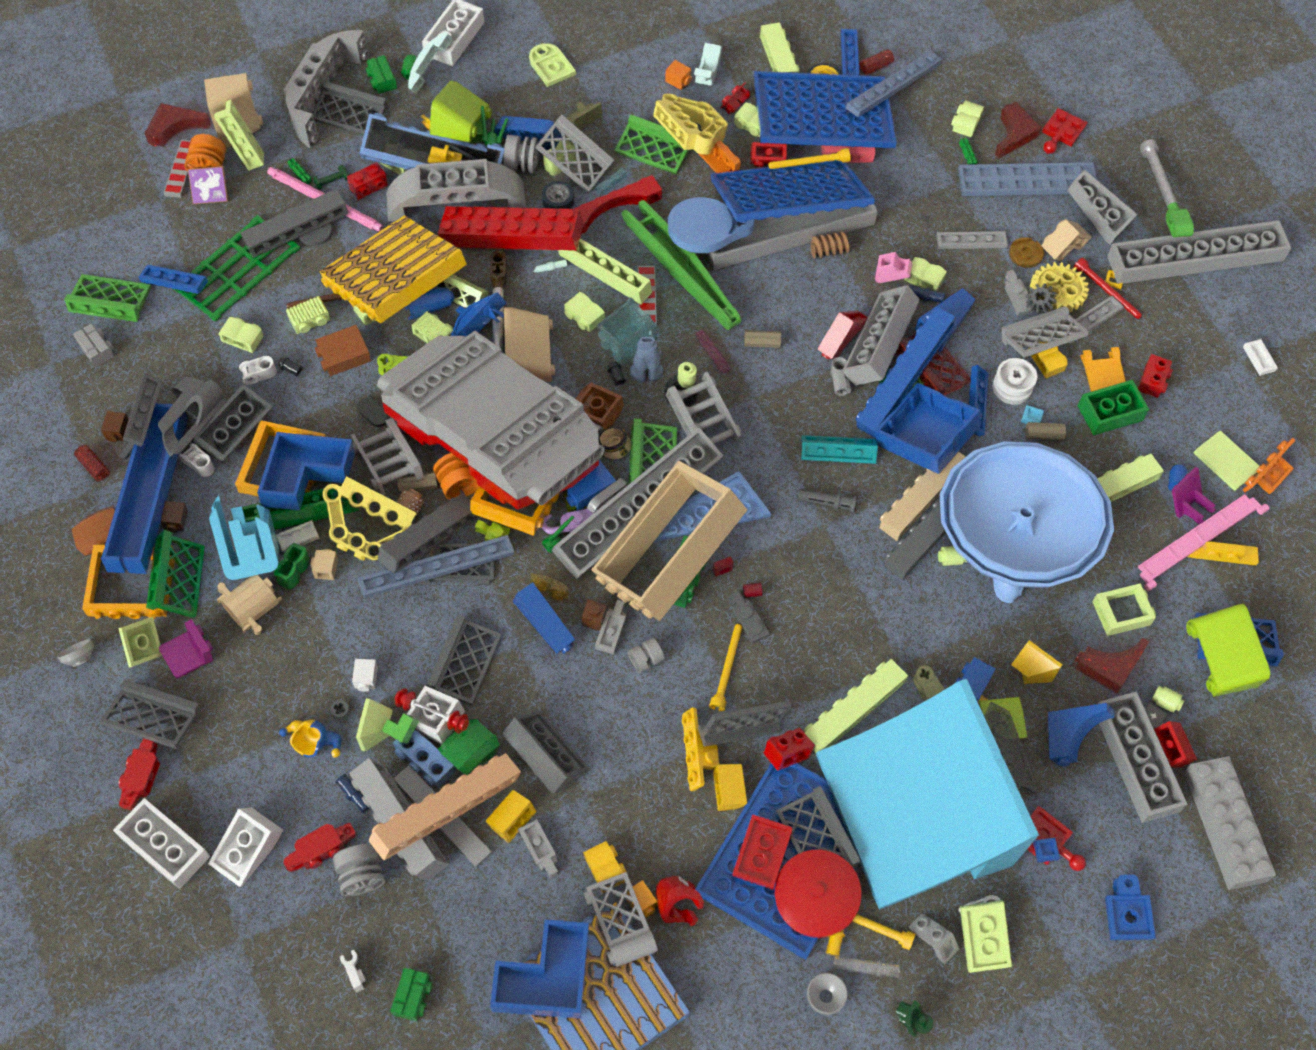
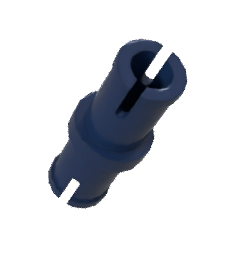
M910 286L914 294L918 298L923 299V301L927 302L929 300L942 303L945 299L946 293L930 290L931 288Z
M346 774L341 775L336 780V785L346 794V798L359 808L361 813L366 812L369 807L363 802L361 791L355 789Z

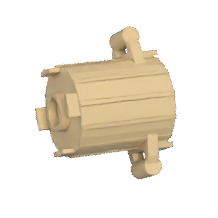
M259 575L250 576L231 592L224 583L218 584V591L223 595L217 598V602H221L225 610L242 628L244 633L252 628L255 635H260L262 633L261 626L255 621L282 600V597L276 598L273 594L275 591L271 587L273 584L268 578L262 580Z

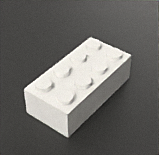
M452 0L423 39V49L435 37L447 32L453 38L452 42L444 53L438 50L433 59L453 66L484 24L483 8L461 0Z
M145 798L113 830L126 844L178 889H181L210 858L204 848Z

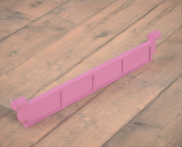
M1244 494L1138 566L1142 571L1140 576L1147 583L1144 585V588L1147 591L1152 590L1157 586L1153 579L1201 548L1205 542H1210L1255 510L1260 515L1264 514L1269 510V506L1267 504L1261 506L1254 497L1249 499Z

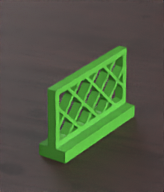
M630 115L628 125L614 151L637 161L677 174L689 150H683L682 153L675 155L673 149L678 147L683 149V147L663 126ZM630 130L637 132L638 136L629 138L628 133ZM647 136L653 138L652 142L646 144L642 139ZM640 139L642 145L634 148L631 142ZM666 142L669 147L660 150L658 144ZM629 143L631 147L630 150H621V147L623 145ZM656 145L658 151L649 154L647 148ZM644 149L647 154L640 157L637 156L636 152ZM671 150L673 156L664 159L662 153ZM660 154L661 161H652L651 157ZM675 160L677 165L673 169L668 167L666 163Z
M82 274L71 295L67 294L64 300L68 312L138 322L139 312L149 294L151 285ZM85 280L93 282L85 287L83 285ZM104 283L110 284V286L106 288H100V285ZM121 286L127 287V289H124L120 292H118L117 288ZM94 288H97V289H98V291H96V292H94V293H91V294L88 293V291L91 290V289H94ZM139 288L144 289L141 293H134ZM113 290L115 291V294H112L110 296L105 295V293H108ZM84 292H85V294H86V296H84V297H82V296H77V295L82 294V293H84ZM129 293H131V294L133 295V296H131V297H129V298H126V299H123V297H122V296H124V295H126V294H129ZM100 295L104 297L103 299H96ZM117 298H120L121 300L119 302L112 301ZM135 300L137 301V304H136V305H135V304H128V303H131V302H133V301H135Z
M634 418L631 427L629 484L639 477L642 472L646 471L642 463L648 460L653 465L656 463L651 458L657 453L662 458L664 454L661 449L667 446L671 450L676 446L677 427L641 423L642 419ZM644 429L651 430L655 435L648 438L644 434ZM663 432H672V438L667 441L661 434ZM658 437L664 444L657 447L652 440ZM647 444L654 450L649 455L643 450V447Z

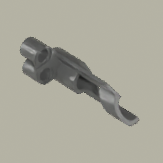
M184 376L171 389L178 399L158 422V427L162 431L163 443L169 456L179 454L226 402L221 388L214 381L207 380L203 382L199 379ZM187 410L197 420L181 440L178 441L174 433L173 424Z

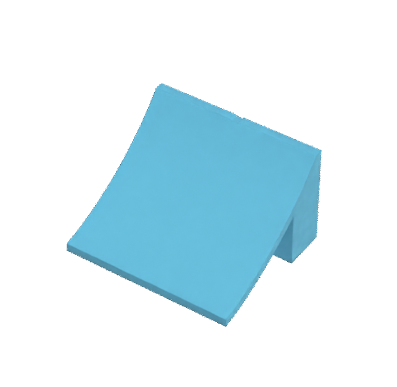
M967 679L958 681L934 697L887 722L816 753L852 845L861 861V867L878 909L915 896L971 871L973 878L977 879L1012 867L1039 835Z

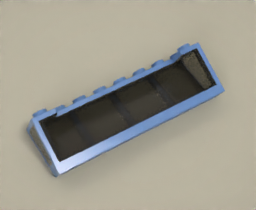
M380 113L369 114L359 153L361 158L410 170L418 164H430L428 157L432 146L444 149L445 145L451 144L479 160L486 159L489 162L500 165L504 163V148L499 144H488L486 148L482 144L472 145L465 141L430 135V131L422 132L412 126L406 128L397 122L388 123L387 118ZM449 147V151L457 152ZM462 154L461 161L472 160Z

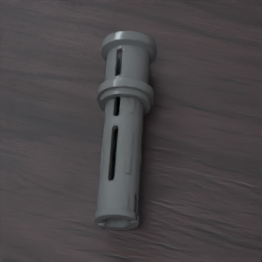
M801 488L798 496V501L832 506L835 510L844 509L849 510L851 513H854L857 496L853 498L841 496V493L830 495Z

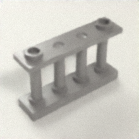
M708 371L703 374V382L681 392L677 391L675 386L668 388L666 397L687 436L698 427L702 430L720 421H724L728 430L709 438L711 442L716 444L731 436L735 442L739 441L741 429L738 424L734 423L715 387V379L709 375ZM707 389L711 397L691 407H686L683 403V398ZM715 404L719 412L718 415L698 424L693 422L692 414Z
M393 418L385 420L388 427L385 431L359 442L355 434L351 435L355 454L358 453L372 477L371 483L374 489H378L381 495H385L384 484L404 475L414 474L417 480L424 478L417 458ZM386 438H393L392 443L367 454L363 450V448ZM393 450H400L399 455L374 466L370 463V460ZM399 462H407L406 467L381 478L377 475V472Z

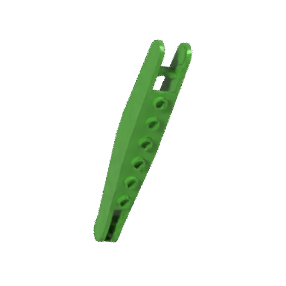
M644 200L640 201L638 205L641 213L646 217L645 219L638 221L628 210L622 211V218L627 226L672 277L713 315L726 330H730L741 323L739 313L730 304L695 253L680 248L672 241L668 233V224ZM652 224L657 232L651 235L645 228L646 225Z

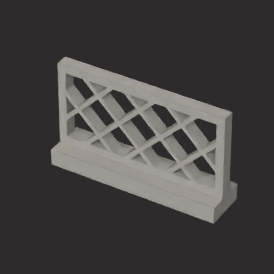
M563 115L554 122L535 147L586 192L592 189L614 161L613 158ZM555 128L561 132L562 138H553V130ZM562 141L563 150H555L554 142ZM566 141L573 142L575 149L567 150ZM544 142H551L552 151H546L541 145ZM579 152H584L587 155L588 161H580ZM564 153L565 162H559L556 154ZM567 153H575L576 161L569 162ZM580 164H588L590 173H582ZM592 164H598L602 168L601 171L593 172ZM569 165H577L578 173H572ZM582 176H590L591 184L589 186L583 182Z
M1066 306L1002 327L1003 344L1005 346L1011 345L1023 357L1088 336V330L1069 315V309Z

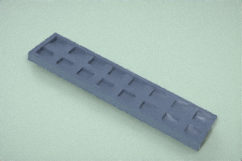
M1093 162L959 165L958 167L962 196L1070 194L1068 189L1084 170L1097 180Z

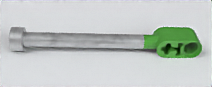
M1146 140L1141 144L1140 151L1143 157L1148 158L1167 205L1166 222L1173 238L1192 236L1194 231L1193 222L1188 210L1179 208L1158 157L1159 147L1155 140Z

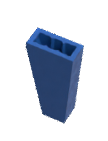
M963 288L936 306L954 315L956 321L955 327L938 349L939 352L947 345L975 302L972 295ZM936 307L918 319L915 326L916 331L921 325L925 324L929 312H933Z
M532 582L519 591L512 602L555 653L558 654L562 651L565 654L573 648L571 644L575 641L574 637Z

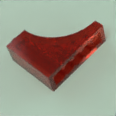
M1016 101L1004 106L1001 111L1000 119L1006 127L1007 137L997 145L995 155L998 158L1038 138L1041 127Z
M160 103L144 134L150 145L164 147L176 134L194 128L209 129L211 122L206 113Z
M1142 638L1134 647L1118 653L1101 652L1088 646L1085 652L1080 651L1074 660L1078 662L1075 669L1117 694L1149 641Z

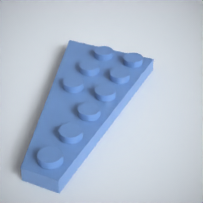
M739 471L719 482L731 489L747 508L746 513L737 524L771 516L770 511ZM701 492L686 500L654 542L691 534L717 501Z

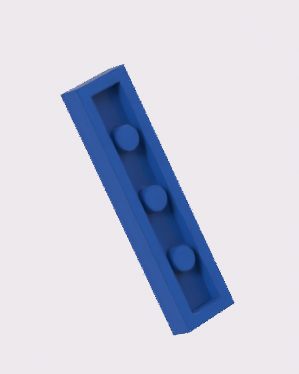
M841 29L842 75H859L857 29Z
M147 265L138 277L144 283L199 294L208 282L206 276L153 265Z
M979 365L972 366L969 405L980 410L981 426L974 434L982 436L985 435L989 373Z

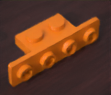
M721 140L715 142L710 154L703 155L698 153L716 173L740 170V159Z
M1291 438L1289 441L1283 440L1276 447L1278 451L1272 452L1266 458L1268 462L1261 464L1255 470L1257 474L1250 476L1245 481L1244 492L1250 490L1257 483L1268 494H1271L1294 469L1281 457L1295 442L1294 438Z

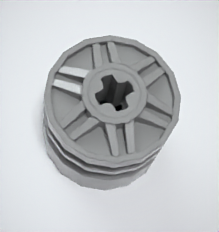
M508 135L504 148V166L517 172L519 165H521L523 173H526L528 168L529 174H535L540 154L535 148L538 144V138L533 137L530 144V138L525 137L523 144H521L520 136Z
M371 844L355 845L341 850L334 855L333 862L336 873L340 874L338 883L341 885L339 888L342 895L356 896L376 890L384 885L385 878L382 874V867L377 865L380 862L379 854Z

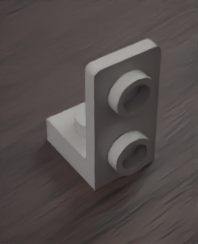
M921 914L909 926L911 932L933 946L938 959L944 964L959 950L954 935L925 914Z

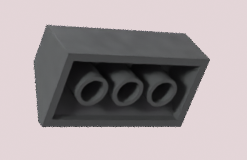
M243 384L196 434L194 444L209 457L224 461L271 411L273 406Z
M539 710L514 717L502 733L507 742L518 752L521 759L530 766L533 773L542 780L546 788L553 794L564 791L590 770Z

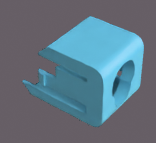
M218 495L212 504L209 520L225 576L230 580H237L274 571L278 566L279 545L270 510L257 504L260 518L255 517L254 521L246 522L242 506L231 508L233 520L228 521L236 549V552H234Z

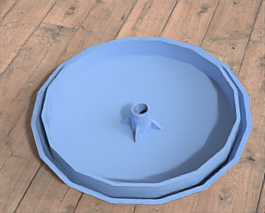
M1004 441L974 450L950 470L940 492L941 523L957 553L981 574L1013 587L1048 588L1082 577L1104 557L1114 532L1111 501L1096 476L1069 454L1039 443Z

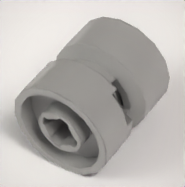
M654 638L643 642L642 647L637 645L628 650L629 659L638 673L649 669L650 664L657 665L665 660L664 654Z

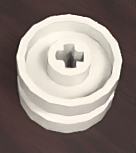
M1009 358L1003 361L997 369L992 385L997 398L1004 403L1012 405L1027 401L1037 381L1036 369L1031 363L1020 358Z

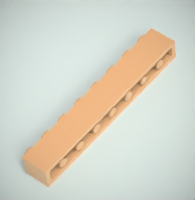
M506 753L500 757L495 756L485 766L479 765L471 774L462 775L452 785L446 784L435 795L431 793L421 803H414L409 806L402 814L396 813L385 824H377L372 829L369 842L385 861L516 782L521 771Z

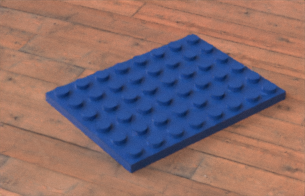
M754 71L761 143L895 148L897 142L889 98L859 117L846 109L849 101L880 83L885 77Z
M838 160L776 169L763 167L711 174L712 183L736 221L747 222L752 219L764 220L768 217L781 218L785 215L798 216L801 213L815 214L817 211L831 212L834 209L847 210L851 209V207L874 205V196L847 163H842V161L839 162Z
M771 763L695 890L700 893L702 899L806 960L818 938L802 935L787 925L776 905L775 886L772 890L732 876L752 814L782 824L776 810L813 792V789L821 786L849 840L850 837L826 779L797 763L779 771ZM810 799L804 802L802 810L813 813L816 805ZM789 810L783 813L785 820L794 823L798 812ZM801 813L797 824L809 827L812 816ZM815 818L812 829L823 832L825 827L824 820ZM796 827L794 832L795 839L804 841L807 830ZM810 832L807 843L819 846L822 835ZM825 836L821 847L833 850L835 845L834 839ZM791 839L789 840L780 871L791 858L798 854ZM806 846L804 852L817 849Z

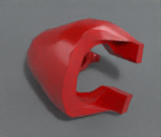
M679 876L665 877L656 885L658 909L665 923L687 922L690 926H693L698 920L695 913L688 909L678 910L674 907V904L687 898L693 900L699 910L703 908L704 901L700 893L695 890V885Z

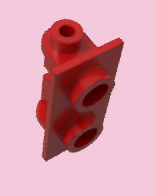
M746 82L741 86L737 85L731 91L733 94L731 96L728 94L721 101L723 105L720 109L724 107L728 114L734 113L750 97V90L743 87Z

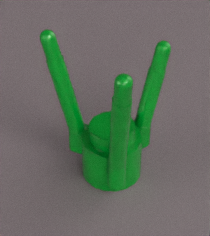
M481 106L484 146L487 148L488 144H501L508 118H505L499 136L494 133L495 119H492L491 132L487 134L484 106Z
M571 516L553 534H549L541 542L549 553H552L553 547L561 541L558 535L570 524L574 516Z

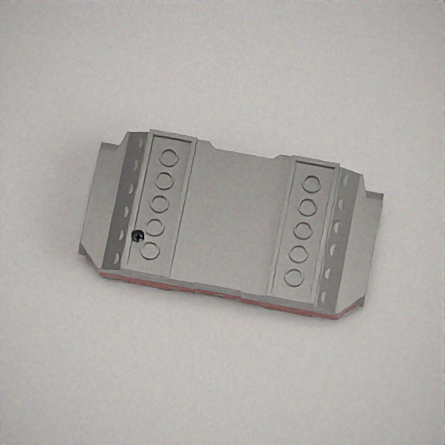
M476 331L467 337L437 336L382 375L377 383L378 388L383 391L381 396L384 412L397 421V426L422 445L426 443L428 445L440 444L469 466V474L476 479L479 487L501 503L506 504L508 502L517 510L535 502L543 505L557 493L576 485L599 466V459L605 451V448L598 443V428L584 412L581 402L557 386L552 387L521 367L513 359L502 353L500 347Z

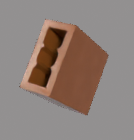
M357 325L315 339L317 347H314L318 358L322 357L323 361H320L323 371H328L330 376L371 362L369 351Z

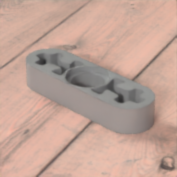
M622 478L618 479L596 495L589 502L587 509L594 514L628 486L629 483Z

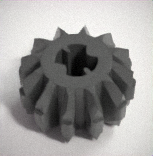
M1046 283L1042 287L1036 284L1037 289H1029L1031 293L1026 294L1028 298L1026 303L1031 305V311L1036 309V313L1039 314L1041 310L1047 313V308L1053 310L1052 304L1057 303L1055 299L1057 294L1052 292V286L1047 288Z

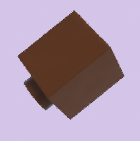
M107 411L101 428L105 439L111 442H117V440L124 441L123 436L129 420L126 413Z
M165 501L161 517V524L164 530L172 533L184 531L188 512L185 503Z
M587 600L582 614V626L600 631L607 612V605Z

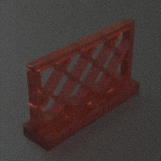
M916 334L907 338L902 337L896 351L898 356L906 351L908 342L911 339L913 340ZM946 347L942 350V356L935 354L933 359L940 360L941 365L931 363L930 361L919 377L924 386L936 390L942 395L971 383V378ZM944 362L951 363L953 369L943 366ZM930 368L940 370L939 375L934 374ZM942 371L952 374L951 378L942 376ZM954 376H962L964 381L955 380ZM941 381L950 383V387L945 388Z

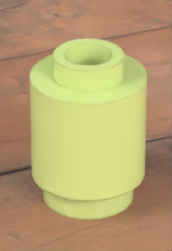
M684 362L678 367V383L683 388H690L696 382L697 369L693 363Z
M945 546L941 548V551H938V560L942 562L943 566L962 565L967 562L957 553L954 546Z
M1158 686L1152 697L1156 705L1172 713L1175 710L1179 711L1184 703V700L1181 699V694L1165 686L1164 688Z

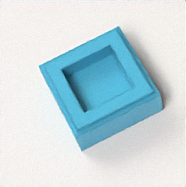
M1026 405L1021 422L1040 423L1044 410Z

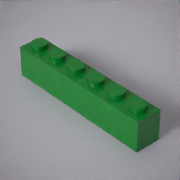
M324 489L306 492L300 510L265 507L270 510L274 529L299 525L311 520L316 521L329 518L327 503L322 495ZM330 489L327 492V496L333 500L338 497V493L336 490ZM355 493L352 495V501L358 504ZM341 497L343 514L360 511L359 508L352 507L347 499ZM261 503L242 507L246 522L254 521L255 517L260 518L257 504L261 505Z

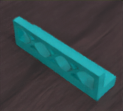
M801 435V460L876 464L878 448L876 439Z

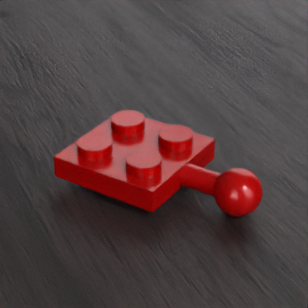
M1058 108L1042 130V133L1052 137V140L1045 142L1043 146L1044 152L1053 154L1057 149L1059 141L1072 147L1088 122Z
M1038 806L1030 816L1039 834L1035 840L1055 838L1059 854L1069 861L1071 869L1074 871L1083 870L1086 866L1085 858L1080 854L1071 853L1063 846L1073 832ZM1032 843L1027 850L1036 856Z

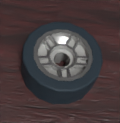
M563 181L548 183L542 190V204L544 208L571 209L574 205V190L571 185Z

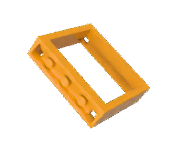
M260 421L235 483L238 492L258 496L259 486L250 484L269 435L276 436L277 432L326 437V435ZM315 480L308 481L305 493L311 491L310 488L312 484L315 485Z
M478 487L471 499L470 510L472 514L534 536L538 528H542L544 517L550 514L552 503H556L559 493L545 504L539 505L533 516L529 517L487 502L486 500L490 494L481 487Z
M93 545L82 607L87 616L95 617L96 619L101 618V616H108L112 619H120L121 616H128L131 619H140L141 616L153 617V619H156V617H167L166 610L159 608L154 610L147 609V604L94 603L101 557L105 545ZM153 548L151 560H153L154 548ZM171 559L169 560V566L174 571L175 561ZM170 576L166 582L171 588L172 577ZM169 594L164 596V604L169 605Z

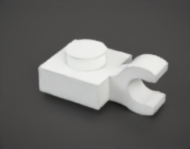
M352 950L353 958L351 961H345L343 955L340 956V960L345 966L353 989L357 993L364 989L362 983L366 980L362 970H357L355 967L358 962V956Z

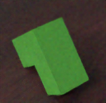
M403 713L399 723L387 719L382 731L401 743L408 744L419 720Z

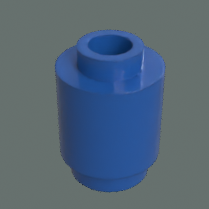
M1175 465L1169 471V490L1172 491L1173 487L1189 473L1185 466Z

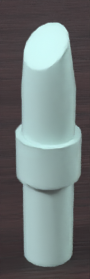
M566 259L538 265L534 272L551 271L566 267Z

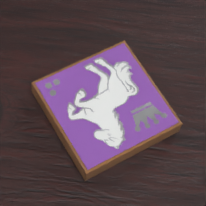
M224 166L188 169L193 204L228 202Z

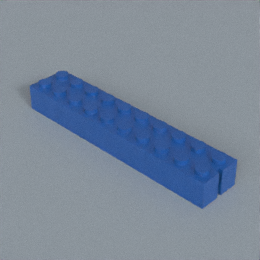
M155 404L143 445L138 446L134 444L101 557L107 572L125 573L128 570L129 573L147 574L164 504L167 500L179 455L169 456L163 443L162 431L158 427V422L173 404ZM186 411L173 424L174 433L178 441L181 440L185 433L188 421Z

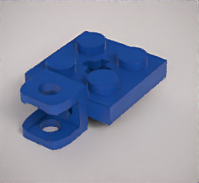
M1136 875L1118 876L1113 881L1114 895L1105 897L1110 940H1154L1156 937L1150 895H1140V884ZM1127 912H1130L1131 916H1135V920L1132 923L1125 919Z

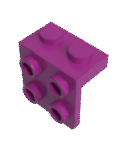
M192 619L184 623L187 630L186 633L159 646V651L175 678H180L213 661L211 655L213 648L209 640L204 641L202 637L204 633L200 625L195 626Z

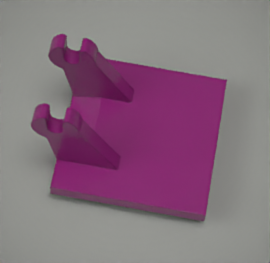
M1195 467L1173 487L1174 507L1176 516L1179 519L1185 514L1194 519L1198 524L1204 522L1202 520L1204 516L1190 506L1193 502L1203 506L1211 513L1216 510L1214 508L1215 504L1202 494L1199 468Z

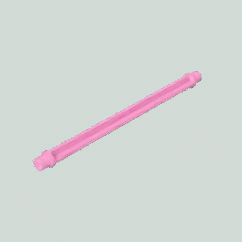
M272 167L268 169V174L274 179L289 185L291 188L312 199L325 194L279 169ZM346 205L348 214L345 216L378 232L383 230L384 226L377 220Z

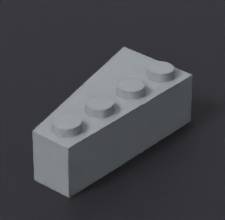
M1086 170L1073 181L1068 189V192L1109 245L1116 240L1138 215Z

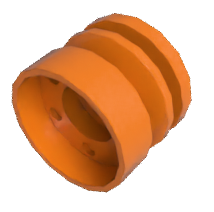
M195 135L191 138L184 164L185 169L188 171V169L223 166L227 151L225 144L212 135Z
M452 453L443 456L434 464V473L439 483H441L440 486L446 499L456 498L461 494L460 490L464 492L466 497L477 491L479 486L476 479L469 474V466Z

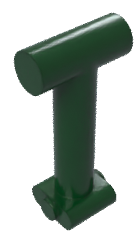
M340 165L338 167L339 172L321 179L314 176L313 180L317 189L320 190L322 185L343 177L345 181H348L347 176L350 174L344 165Z

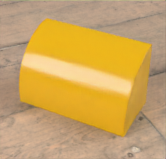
M742 764L717 765L713 771L718 811L734 810L745 806L747 799Z
M512 790L487 818L486 823L498 835L510 843L519 833L518 829L525 826L537 811L531 801Z

